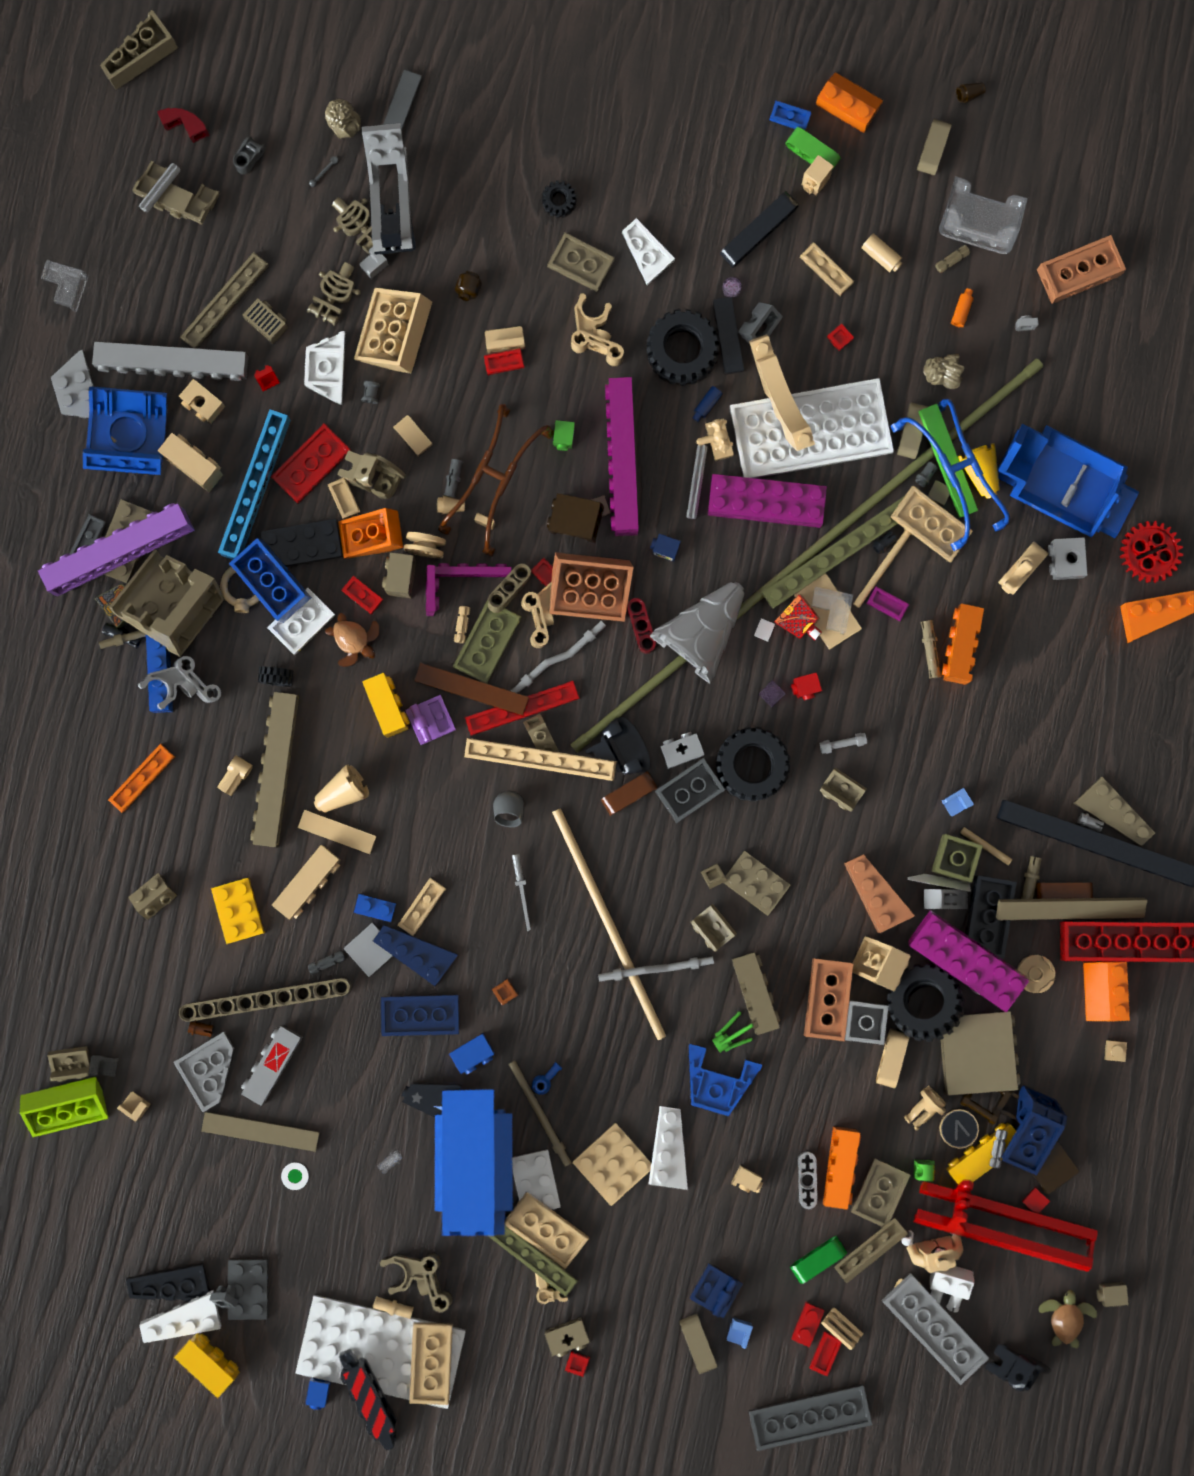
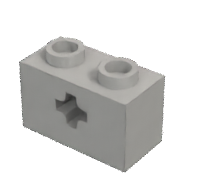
M692 732L681 735L682 739L674 741L672 738L663 742V746H660L668 769L705 755L697 733L692 735ZM679 745L687 748L684 751L685 754L677 753L676 750L679 748Z

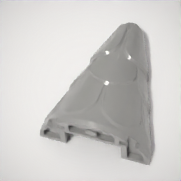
M730 582L703 597L699 603L656 628L650 637L663 648L668 645L697 668L695 670L697 675L710 684L712 679L715 678L731 629L735 626L744 598V588L737 582Z

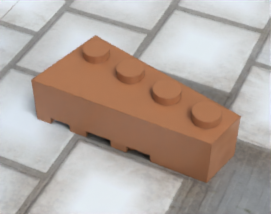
M864 854L844 863L877 933L886 931L915 917Z

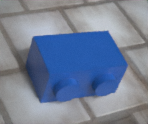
M484 1033L449 1053L460 1074L465 1072L466 1075L476 1070L475 1065L480 1062L484 1065L493 1060L492 1055L495 1054Z

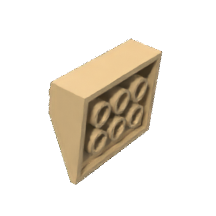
M375 288L354 359L398 372L412 373L432 301L420 293Z

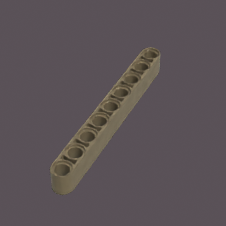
M339 978L190 1003L180 1008L179 1016L183 1021L189 1022L339 997L348 994L352 989V984L346 978ZM341 981L347 985L345 992H340L337 988L338 983ZM320 985H325L328 989L325 996L321 995L318 991ZM302 988H306L309 992L306 999L301 998L299 995V991ZM283 991L289 993V1000L287 1002L282 1001L280 998ZM264 994L270 997L268 1005H264L261 1001ZM245 997L251 1000L249 1008H245L242 1004ZM225 1001L231 1002L232 1009L230 1011H225L223 1008ZM206 1004H210L213 1008V1012L210 1015L204 1011ZM188 1007L194 1011L191 1018L185 1014V1010Z

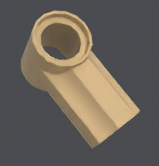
M236 755L227 768L228 771L217 788L232 796L241 781L249 775L253 765Z

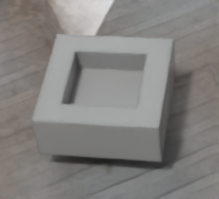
M1030 315L1021 316L1015 323L1016 331L1035 330L1038 326V318H1032Z

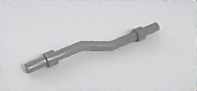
M600 621L591 630L588 629L583 634L584 636L568 651L545 659L528 675L525 674L521 678L522 681L510 691L519 694L526 686L529 687L534 683L533 680L548 666L573 657L588 642L591 643L606 625Z
M713 956L700 959L694 957L688 961L643 966L625 970L620 968L614 969L613 972L598 974L599 982L612 979L618 981L623 980L622 978L642 974L669 972L687 968L692 970L698 969L699 966L714 964Z

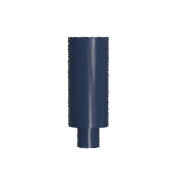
M714 386L709 389L695 408L693 420L699 422L701 418H706L723 395L719 389Z

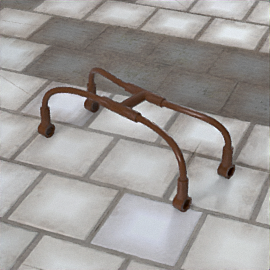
M500 404L497 424L491 445L486 450L471 480L470 487L443 519L438 528V531L441 533L449 534L451 527L447 526L446 523L469 497L476 484L479 483L483 473L500 480V485L495 492L496 496L489 512L485 546L482 550L483 553L491 557L495 552V549L490 545V532L494 512L500 496L503 495L517 467L516 464L528 446L540 434L549 439L554 434L549 425L537 430L522 446L513 462H510L505 474L487 466L493 455L492 452L499 436L503 417L507 418L510 413V409L505 404Z

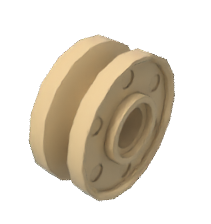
M408 532L406 534V539L414 542V544L404 545V551L423 557L443 558L444 552L436 549V547L445 546V539L417 532Z

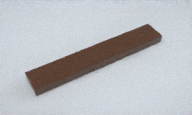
M422 663L419 665L414 680L415 682L522 716L529 700L527 696Z

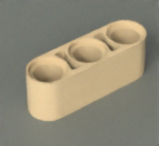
M894 1029L889 1030L876 1076L877 1084L891 1088L896 1087L909 1037L904 1032Z

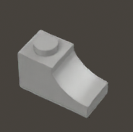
M924 889V909H968V891Z

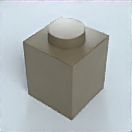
M1123 1282L1099 1284V1290H1097L1098 1301L1104 1307L1129 1305L1127 1285Z

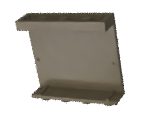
M1007 1011L963 1015V1017H960L961 1023L958 1027L954 1026L952 1029L954 1032L950 1035L946 1033L943 1035L944 1038L940 1040L945 1094L960 1095L1018 1090L1020 1075L1016 1073V1066L1019 1065L1018 1055L1014 1051V1046H1017V1038L1013 1034L1012 1029L1015 1026L1014 1015Z

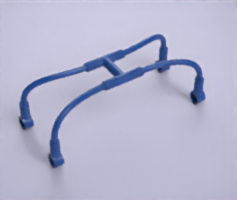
M943 399L937 405L940 412L944 411L945 407L949 405L956 431L962 444L961 447L967 459L951 466L946 454L942 452L932 435L912 418H900L890 427L893 433H896L904 428L903 426L906 422L911 423L929 439L939 455L938 458L953 487L956 488L965 517L964 537L950 544L953 551H957L967 543L970 533V517L967 503L960 487L961 484L955 472L971 465L976 477H979L985 489L1000 507L1005 518L992 525L995 532L1006 527L1010 516L1006 507L985 480L984 473L969 444L966 443L953 402L950 399Z

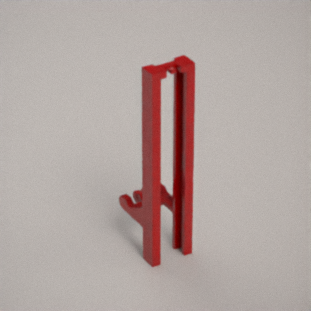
M962 1180L954 1190L925 1181L920 1185L919 1193L953 1202L955 1207L952 1218L918 1209L917 1214L914 1215V1223L1088 1272L1092 1268L1097 1230L974 1196L970 1193L974 1185L970 1180ZM974 1208L1086 1240V1246H1089L1086 1252L1087 1257L967 1223L968 1214L963 1212V1209Z

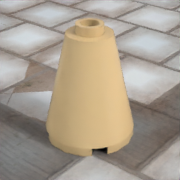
M347 764L315 796L314 805L319 811L328 812L369 797L367 785L363 787L361 781L364 779L352 765L349 766Z

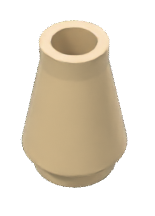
M447 496L438 497L437 512L442 513V515L448 514L460 500ZM465 502L457 510V512H464Z

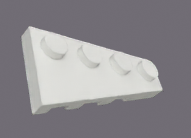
M663 1106L659 1108L649 1178L650 1185L688 1190L680 1109Z
M214 1290L200 1298L196 1297L184 1305L173 1307L168 1312H162L141 1321L139 1326L143 1343L221 1329L217 1305L209 1300Z

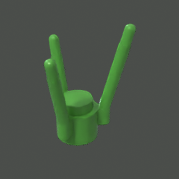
M740 1011L720 1031L715 1033L716 1037L712 1039L720 1053L724 1050L727 1052L732 1048L753 1040L748 1038L734 1044L731 1041L754 1026L753 1024L744 1027L731 1036H728L727 1033L723 1035L741 1015Z

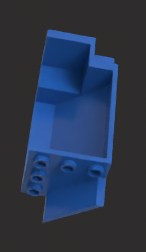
M1022 424L1019 430L1017 429L1011 444L1008 446L998 466L999 479L1013 486L1010 494L1011 497L1091 538L1095 532L1099 533V531L1116 538L1139 494V491L1124 484L1128 477L1126 474L1127 466L1047 425L1042 433ZM1083 464L1086 465L1087 468L1077 484V490L1068 507L1063 506L1061 502L1070 485L1075 482Z
M494 1090L442 1091V1115H435V1211H442V1236L505 1235V1211H513L512 1114H505V1110H494Z

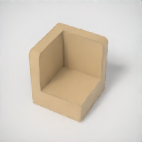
M130 1092L123 1104L119 1105L117 1109L137 1122L151 1104L135 1092Z

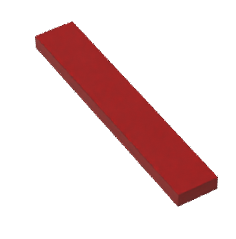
M574 681L527 696L529 700L523 716L494 707L465 717L470 735L473 736L579 700Z

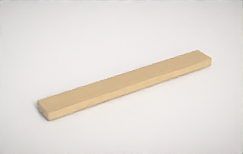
M467 738L464 755L467 758L614 781L617 761Z

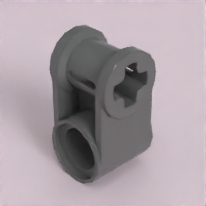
M247 136L233 157L237 172L242 175L248 174L263 156L266 146L258 144L251 136ZM240 161H247L243 166L238 165Z

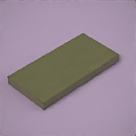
M487 600L453 668L487 684L522 617L506 608L499 613H493L488 608Z

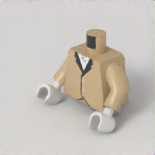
M909 1230V1237L901 1239V1242L908 1246L907 1251L912 1262L917 1266L924 1267L931 1273L947 1271L950 1268L956 1267L955 1260H958L963 1253L961 1236L956 1234L913 1244L914 1234Z

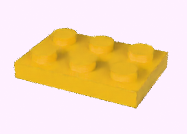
M249 878L211 888L226 944L264 934Z

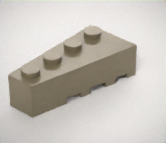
M153 10L148 13V17L144 22L141 21L136 26L137 29L132 35H128L124 39V43L119 48H116L100 65L116 90L178 48L173 37Z
M755 952L733 958V966L751 1023L754 1025L755 1034L759 1035L780 1028L778 1013L774 1011L772 1006L774 1003L771 992L768 993L766 985H768L765 973L762 974L760 970L762 966L760 956H756Z

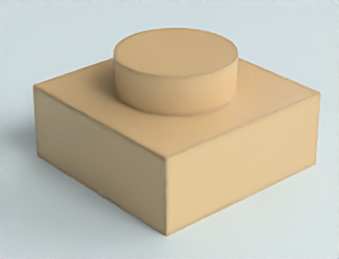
M1106 1040L1105 1060L1126 1062L1127 1042Z

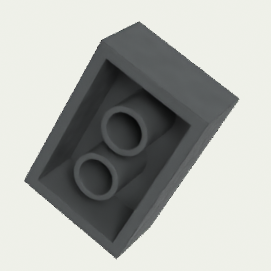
M703 758L657 789L655 793L675 822L678 823L724 792L725 789Z

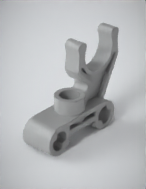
M189 656L177 659L172 668L149 673L142 682L138 683L140 689L146 688L147 684L152 680H159L165 684L167 696L164 701L158 703L157 707L160 710L164 709L176 698V686H179L190 698L196 693L206 703L215 702L221 697V690L217 685L206 686L193 672L195 662ZM181 661H185L187 663V670L182 669L181 666L183 665V663ZM212 690L214 692V697L212 696L209 698L207 695V691Z

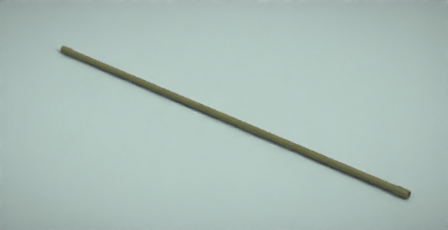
M1037 358L1032 361L1021 373L960 422L962 433L1028 378H1031L1043 368L1041 361ZM956 427L948 432L951 441L958 437ZM932 446L741 604L737 619L764 598L762 595L764 591L804 565L935 456ZM679 655L589 731L571 743V747L576 753L580 752L616 717L622 716L686 663L687 660Z

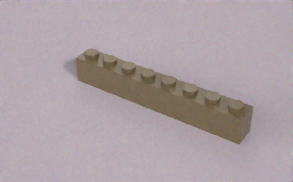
M274 692L273 696H270L269 707L271 708V715L267 716L266 726L269 727L268 734L264 736L266 752L262 753L261 764L264 766L263 772L259 773L258 783H261V788L256 794L258 809L254 811L253 821L256 824L255 829L251 831L250 837L253 845L279 847L299 696L295 694Z

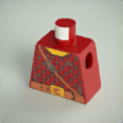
M798 594L774 621L800 639L808 634L813 640H816L822 634V631L815 626L820 617L801 594Z

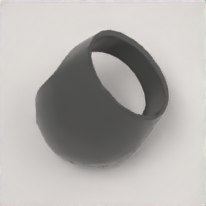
M511 790L500 793L493 803L495 821L501 826L510 828L521 825L524 818V800L522 796ZM508 813L517 816L519 819L508 821L501 818L499 814Z

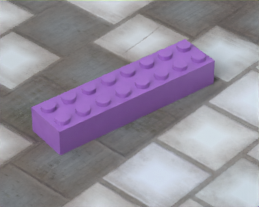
M169 504L164 507L165 510L159 513L152 512L147 515L146 519L130 523V527L126 529H117L107 538L100 537L90 546L84 545L79 547L74 554H65L55 563L49 562L44 564L42 569L38 570V573L47 592L58 597L154 549L195 531L186 511L179 504Z

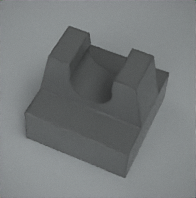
M228 1285L227 1289L219 1286L216 1293H211L209 1300L220 1308H235L238 1302L235 1298L236 1288Z

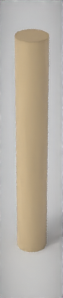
M963 827L960 834L976 844L983 845L982 848L1005 864L1009 865L1012 859Z

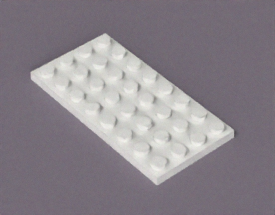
M879 378L791 394L801 415L810 426L815 445L796 451L786 440L782 424L775 417L770 398L730 405L742 474L745 478H760L887 455L894 452Z
M314 1295L296 1374L343 1384L340 1378L342 1365L339 1354L347 1349H351L357 1359L361 1357L367 1359L384 1394L410 1400L413 1323L435 1322L413 1317L408 1319L395 1314L391 1316L388 1312ZM453 1327L449 1402L466 1332L465 1329ZM429 1404L448 1409L449 1405Z

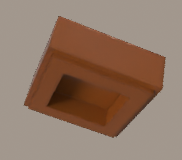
M508 979L492 989L502 1006L518 996V993Z

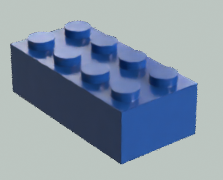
M259 538L255 539L229 563L279 622L284 623L312 598L265 541Z

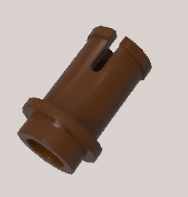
M196 1020L194 1022L190 1021L188 1033L211 1037L214 1025L197 1023Z

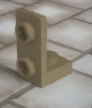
M541 714L523 722L536 749L559 752Z

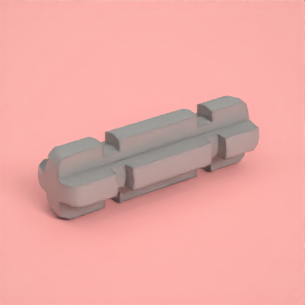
M996 1130L995 1137L997 1138L994 1140L991 1153L993 1157L990 1158L989 1163L993 1168L1001 1167L1002 1161L1000 1159L1006 1143L1004 1140L1008 1134L1005 1130Z

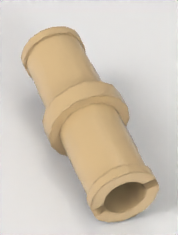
M376 1296L373 1309L388 1312L391 1316L395 1314L408 1319L411 1318L414 1308L397 1303V1300L390 1301Z

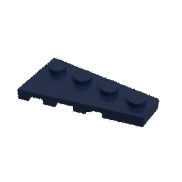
M383 925L373 939L374 943L434 986H436L458 956L456 953L386 925Z

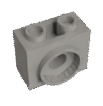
M1085 537L1054 539L1050 542V545H1048V555L1051 556L1052 564L1049 565L1050 575H1053V580L1079 579L1087 576ZM1068 554H1071V555L1074 556V558H1075V562H1074V563L1068 562V560H1067V555H1068Z

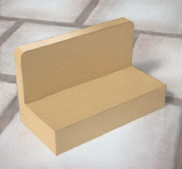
M521 326L485 331L488 354L519 348L521 350L525 349Z

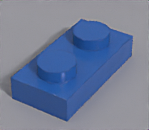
M775 101L769 121L794 129L799 127L806 131L811 112Z
M359 894L354 913L392 922L396 903Z

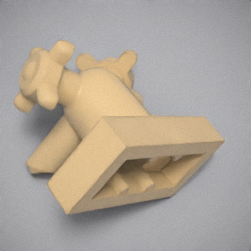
M715 419L712 422L706 423L705 427L708 436L697 439V444L700 446L710 443L715 461L734 456L731 447L733 442L729 440L725 425L727 421L724 419Z

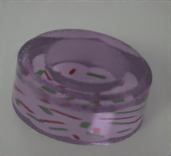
M729 277L724 281L722 289L726 296L736 297L741 292L742 285L739 279Z

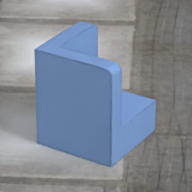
M964 788L942 800L950 816H954L974 805Z
M733 1317L727 1341L739 1344L742 1348L746 1349L753 1328L752 1323Z

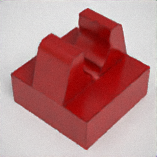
M268 365L265 366L266 369L260 372L256 370L254 374L262 391L280 383L272 367Z

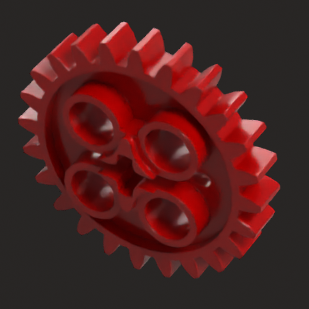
M1146 521L1144 526L1139 523L1137 529L1132 527L1130 529L1132 534L1129 532L1125 534L1128 539H1123L1121 542L1126 546L1120 548L1125 554H1122L1120 558L1126 559L1122 565L1129 566L1126 572L1132 570V577L1139 575V581L1145 577L1146 583H1149L1151 579H1153L1154 583H1157L1159 578L1164 581L1166 579L1165 575L1171 577L1173 575L1171 570L1174 572L1178 570L1175 565H1179L1182 562L1177 558L1183 556L1178 550L1182 549L1183 546L1177 545L1181 539L1174 538L1177 532L1171 534V527L1164 529V523H1161L1158 527L1157 521H1154L1150 526L1149 521ZM1153 535L1160 538L1159 544L1153 542ZM1135 543H1140L1143 550H1136ZM1162 545H1167L1166 548L1161 549L1155 552L1154 554H1149L1138 560L1136 559V556L1142 555L1148 552L1149 550H1154ZM1161 553H1165L1168 556L1167 561H1163L1160 558ZM1143 560L1149 561L1150 569H1146L1143 566Z

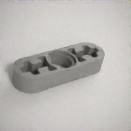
M804 1151L798 1157L799 1202L803 1208L812 1209L817 1204L816 1157L813 1153ZM805 1155H809V1158L812 1159V1162H809V1169L813 1168V1172H802V1168L806 1169V1164L802 1162V1159L806 1157ZM805 1175L813 1177V1183L809 1186L802 1183V1178ZM802 1188L808 1190L814 1188L813 1192L809 1191L810 1197L813 1198V1201H810V1205L803 1201V1198H806L807 1195L806 1191L802 1192Z

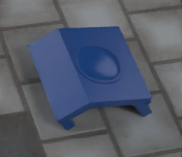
M90 386L86 449H83V469L161 475L164 457L158 452V449L165 442L168 407L167 393Z

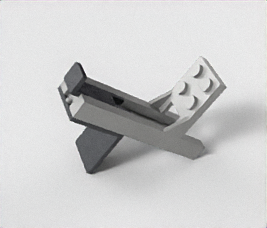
M397 123L362 127L370 182L374 254L413 251L416 249L410 210L408 158L406 147L403 145L401 125ZM396 164L399 203H396V212H393V209H388L389 213H385L384 205L380 203L379 165Z

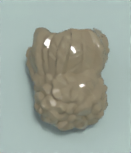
M336 99L329 102L325 111V119L328 126L339 139L352 138L360 131V116L357 112L353 111L352 105L346 100Z
M948 354L944 358L934 357L927 359L923 368L926 380L932 385H943L947 389L958 388L963 380L960 376L965 368L958 364L959 354Z

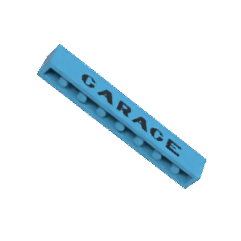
M273 410L268 412L218 551L223 557L233 560L245 549L291 421L288 415Z

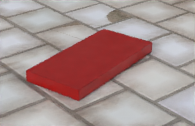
M323 424L271 478L299 504L346 457L348 450L351 451V449L331 429Z

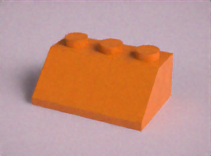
M835 72L818 95L816 105L864 133L882 105L883 100Z
M1127 962L1083 963L1086 1021H1130Z

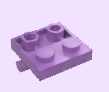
M441 695L418 705L414 704L405 710L420 745L456 731Z

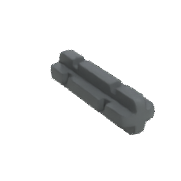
M339 951L334 953L333 956L330 955L318 960L317 963L309 964V972L315 974L319 970L335 965L336 962L344 961V953Z

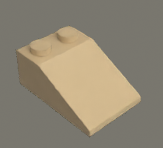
M865 936L854 958L852 973L895 991L896 987L900 984L901 976L907 968L911 956L892 946Z

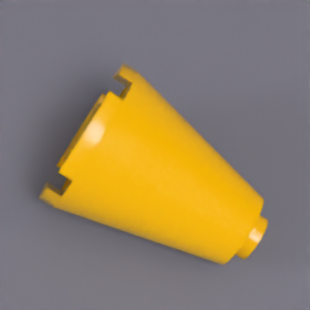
M991 443V448H987V445L972 449L984 473L985 480L997 495L1000 487L995 444ZM962 454L958 455L959 461L967 459L966 456L962 457ZM971 465L964 468L980 495L986 496V499L991 498L979 477H976Z

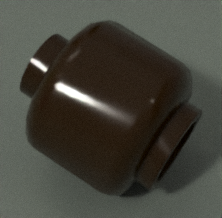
M466 271L459 275L454 289L461 300L469 301V299L477 298L482 282L476 273Z

